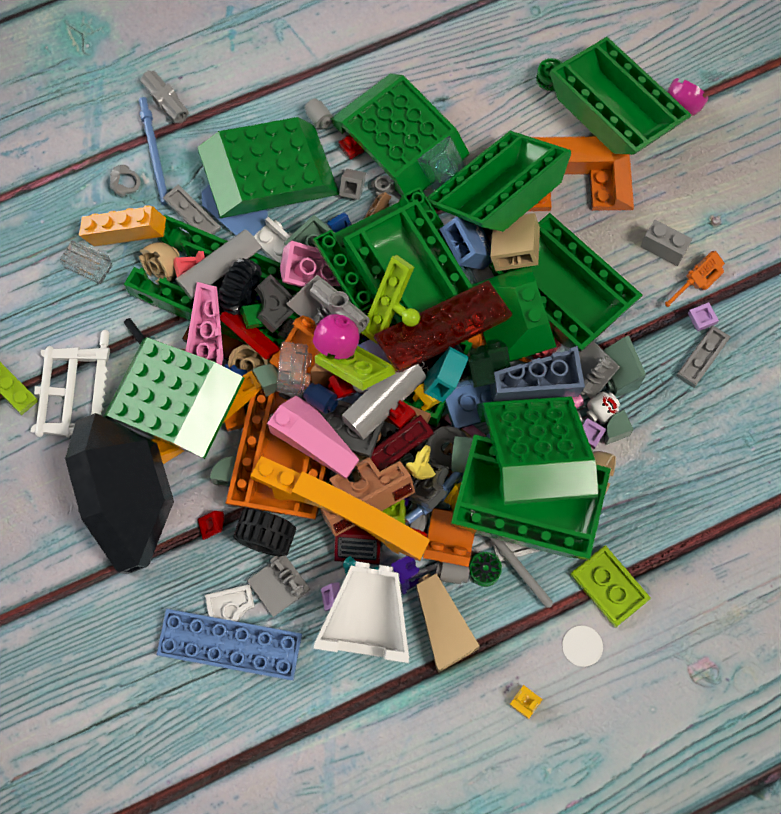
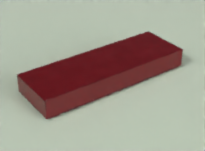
M419 415L374 448L370 459L377 469L382 471L393 465L435 433L422 415Z

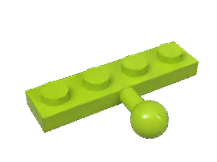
M398 255L392 256L368 313L369 323L366 329L361 332L376 344L383 342L395 312L402 316V321L406 326H416L420 321V314L417 310L413 308L406 309L399 304L414 266Z
M0 362V394L22 416L38 403V400Z

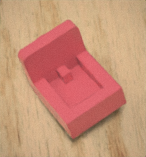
M198 251L195 257H176L173 264L177 278L205 258L204 252Z

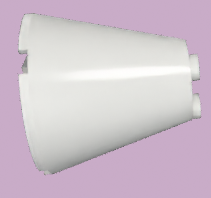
M356 562V565L351 566L314 643V649L333 652L340 650L409 663L398 573L393 572V567L379 565V570L369 568V563Z

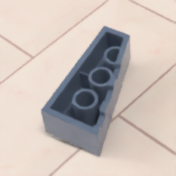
M578 346L570 348L568 351L553 353L551 356L542 359H534L523 365L518 364L494 372L489 382L492 402L570 396L579 397L585 388Z

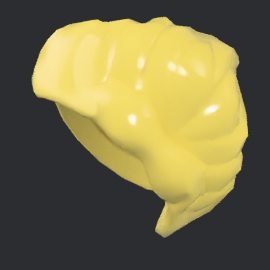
M425 445L421 451L417 452L413 463L406 464L408 473L418 480L429 479L436 475L428 463L431 447Z

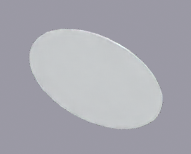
M576 626L565 634L562 648L566 658L571 663L587 667L600 659L603 652V642L600 635L594 629L588 626Z

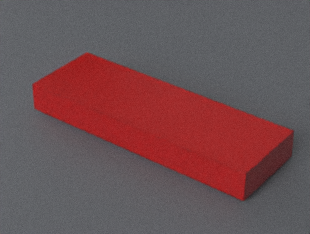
M222 312L220 320L265 360L272 358L274 354L279 352L280 348L259 329H247L242 315Z

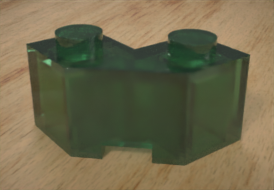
M498 339L490 340L487 344L479 346L466 355L468 356L466 364L468 380L474 388L496 383L494 372L511 367L508 347L503 341Z

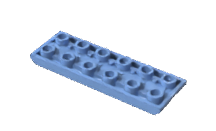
M166 609L157 655L294 681L302 633Z

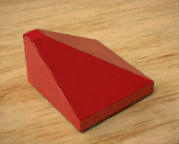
M212 511L198 518L203 540L222 532L223 511Z

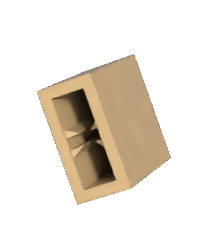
M535 213L523 215L504 232L492 230L490 257L496 271L538 265L540 227Z

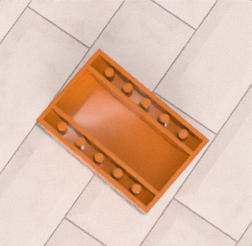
M284 381V383L291 384V385H293V386H295V387H298V388H302V389H305V390H306V388H307V387L303 388V387H302L301 385H299L298 383H292V382H286V381ZM261 389L249 401L226 504L316 520L319 507L294 500H278L274 498L272 488L251 479L250 475L261 456L300 474L303 471L324 482L327 480L329 468L270 432L267 426L270 415L274 414L279 406L288 400L279 396L280 390L266 397Z

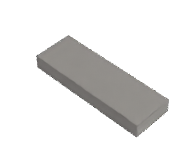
M179 184L163 197V200L188 225L212 235L221 230V226Z
M711 326L676 376L695 388L730 339V336L715 326Z

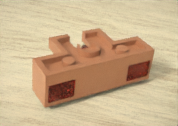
M370 457L356 465L360 477L358 481L350 482L339 474L329 478L332 486L380 511L415 493L411 475L400 461L379 471ZM320 508L324 520L334 536L355 526L352 522Z

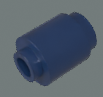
M311 383L303 395L308 404L325 414L333 412L339 402L336 393L319 383Z

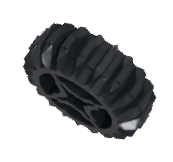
M244 258L238 259L233 263V266L229 268L228 273L225 274V279L222 281L220 294L218 295L219 309L228 314L241 315V307L251 305L257 295L254 289L262 280V271L258 264Z

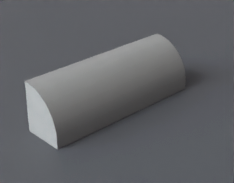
M244 229L175 280L190 300L195 297L197 282L213 285L228 273L229 268L233 266L235 261L242 258L249 259L260 251L262 247L254 236Z
M407 353L393 365L396 367L394 375L371 386L342 414L344 423L362 440L371 434L390 415L389 411L391 409L395 410L398 407L400 400L404 401L426 379L422 368Z

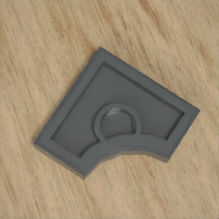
M270 274L254 290L259 295L262 304L261 312L257 318L273 333L295 311L286 304L293 296Z
M434 462L430 465L436 475L429 479H416L413 483L415 493L406 497L407 500L431 510L447 494L443 489V482L449 474L445 466Z

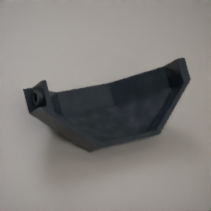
M97 413L77 420L65 461L81 520L118 573L130 574L146 568L150 564L174 503L158 445L141 434Z

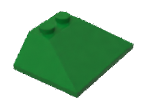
M531 266L471 284L487 308L486 311L478 315L494 367L557 347Z

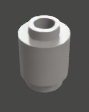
M314 98L305 105L306 115L317 129H326L331 125L332 121L330 118L333 115L322 101Z
M437 562L436 573L441 581L455 584L468 582L470 565L466 567L446 562Z

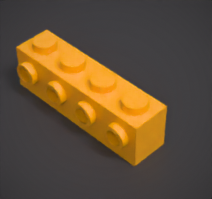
M148 205L143 208H128L123 211L92 214L82 217L79 236L93 246L163 237L166 217L157 211L155 207Z

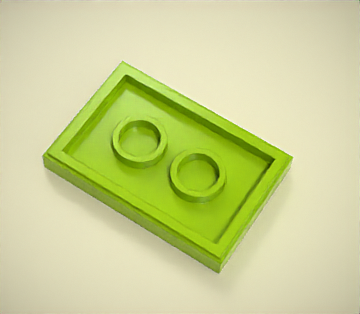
M357 346L355 353L346 359H335V355L330 353L327 356L322 353L315 356L316 364L362 391L396 373L395 366Z
M606 545L593 554L590 560H586L570 573L615 628L651 599Z

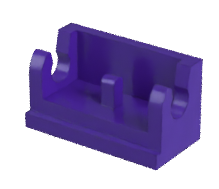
M405 556L390 564L393 567V572L399 575L400 591L403 595L407 594L409 589L419 584L418 580L420 579L417 578L415 581H409L410 578L416 576L420 571L416 567V559Z

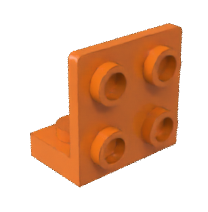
M433 508L428 532L430 542L423 558L469 567L475 534L451 524L454 511Z

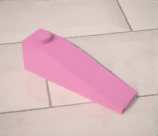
M290 241L283 248L280 264L283 283L303 288L318 274L331 286H340L316 247Z
M197 282L186 352L222 365L223 347L217 286Z
M294 396L281 404L267 423L273 435L345 479L348 478L359 462L357 456L320 412L298 396Z

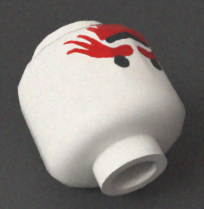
M600 392L588 401L587 407L589 411L586 413L592 421L606 424L613 415L619 412L621 405L611 392Z

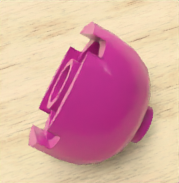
M675 78L667 92L692 116L696 115L704 108L709 97L704 98L702 96L704 91L687 80L680 83L678 82L680 78Z
M331 314L321 319L314 331L313 343L316 349L326 356L330 353L335 355V359H346L355 353L359 344V330L355 322L350 318L340 314Z

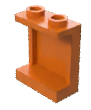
M302 315L294 320L293 329L279 352L274 354L269 362L305 388L312 383L311 369L316 364L315 356L321 352L316 349L313 343L314 331L317 327L315 321Z

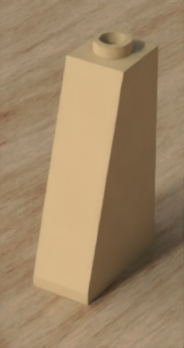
M436 573L433 576L427 574L418 580L419 584L416 585V590L436 669L439 673L477 651L480 646Z

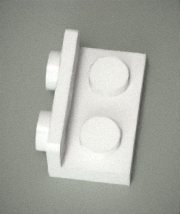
M267 217L265 219L266 225L254 235V238L261 245V250L272 260L281 263L283 248L285 247L284 242L293 234H287L277 220L273 221Z

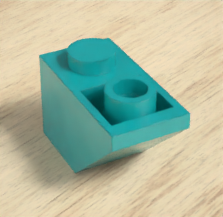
M449 347L425 374L424 393L443 403L456 389L467 364L468 356Z

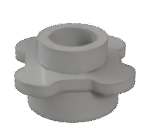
M386 175L379 176L371 182V187L375 189L376 196L384 192L393 193L395 190V186L391 185L390 178Z

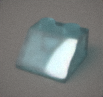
M451 136L446 137L417 159L433 191L465 167Z

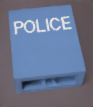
M455 217L440 228L443 237L460 266L483 270L492 263L490 257L491 242L481 226Z

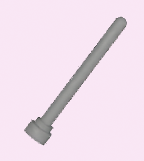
M488 537L543 605L547 608L552 607L553 601L508 546L501 540Z

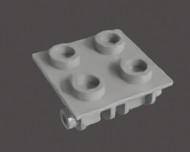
M318 274L286 303L300 317L303 315L313 319L316 325L319 324L321 319L330 315V311L310 295V289L313 287V284L319 279L323 280Z
M594 341L583 351L579 352L585 384L581 394H586L590 399L603 389L620 368Z
M278 555L270 560L271 563L247 580L273 617L311 590L286 556L278 557Z

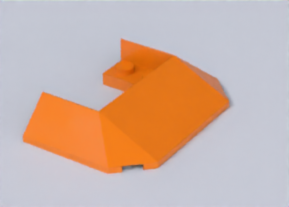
M596 136L532 137L571 150V156L564 175L590 174L592 211L634 209L630 154H613ZM551 192L529 211H551Z

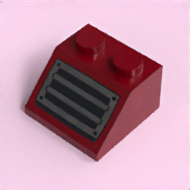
M355 525L335 536L334 561L344 562L347 557L352 556L355 561L380 565L382 542Z

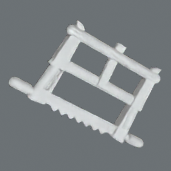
M108 330L101 332L100 348L54 349L52 346H48L45 350L41 349L44 365L41 387L35 386L34 395H40L37 421L32 426L31 433H35L37 437L49 434L70 438V435H72L75 423H71L78 361L97 362L91 415L94 413L102 415L101 412L104 410L102 404L105 403L103 396L106 395L103 389L107 387L104 383L107 380L105 374L108 372L106 362H108L110 355ZM53 360L69 361L66 389L50 387ZM49 396L64 397L61 423H45Z

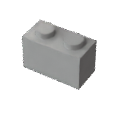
M654 219L640 247L678 266L692 238Z

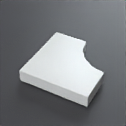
M250 584L205 595L209 617L239 622L240 618L247 611L255 608Z

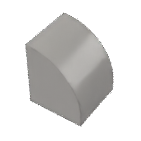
M346 169L341 177L339 196L359 200L363 192L367 172Z

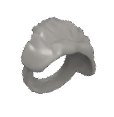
M118 165L110 173V188L119 197H124L127 193L136 192L141 185L139 176L134 171H131L127 165ZM120 175H132L136 179V185L132 188H127L118 184Z

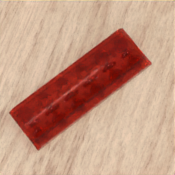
M485 281L420 312V321L416 326H406L402 321L374 334L373 337L386 354L396 372H403L446 351L449 347H454L507 321L512 316V313L491 283Z

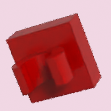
M350 135L339 141L340 148L350 160L365 151Z
M337 375L329 378L330 384L328 388L334 389L337 399L357 393L353 389L352 384Z
M400 400L398 407L395 410L391 409L389 411L390 415L387 417L398 429H402L416 415V412L409 405Z

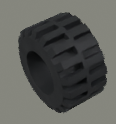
M244 509L240 515L233 538L243 546L273 556H287L296 527L288 520L275 514L257 509Z

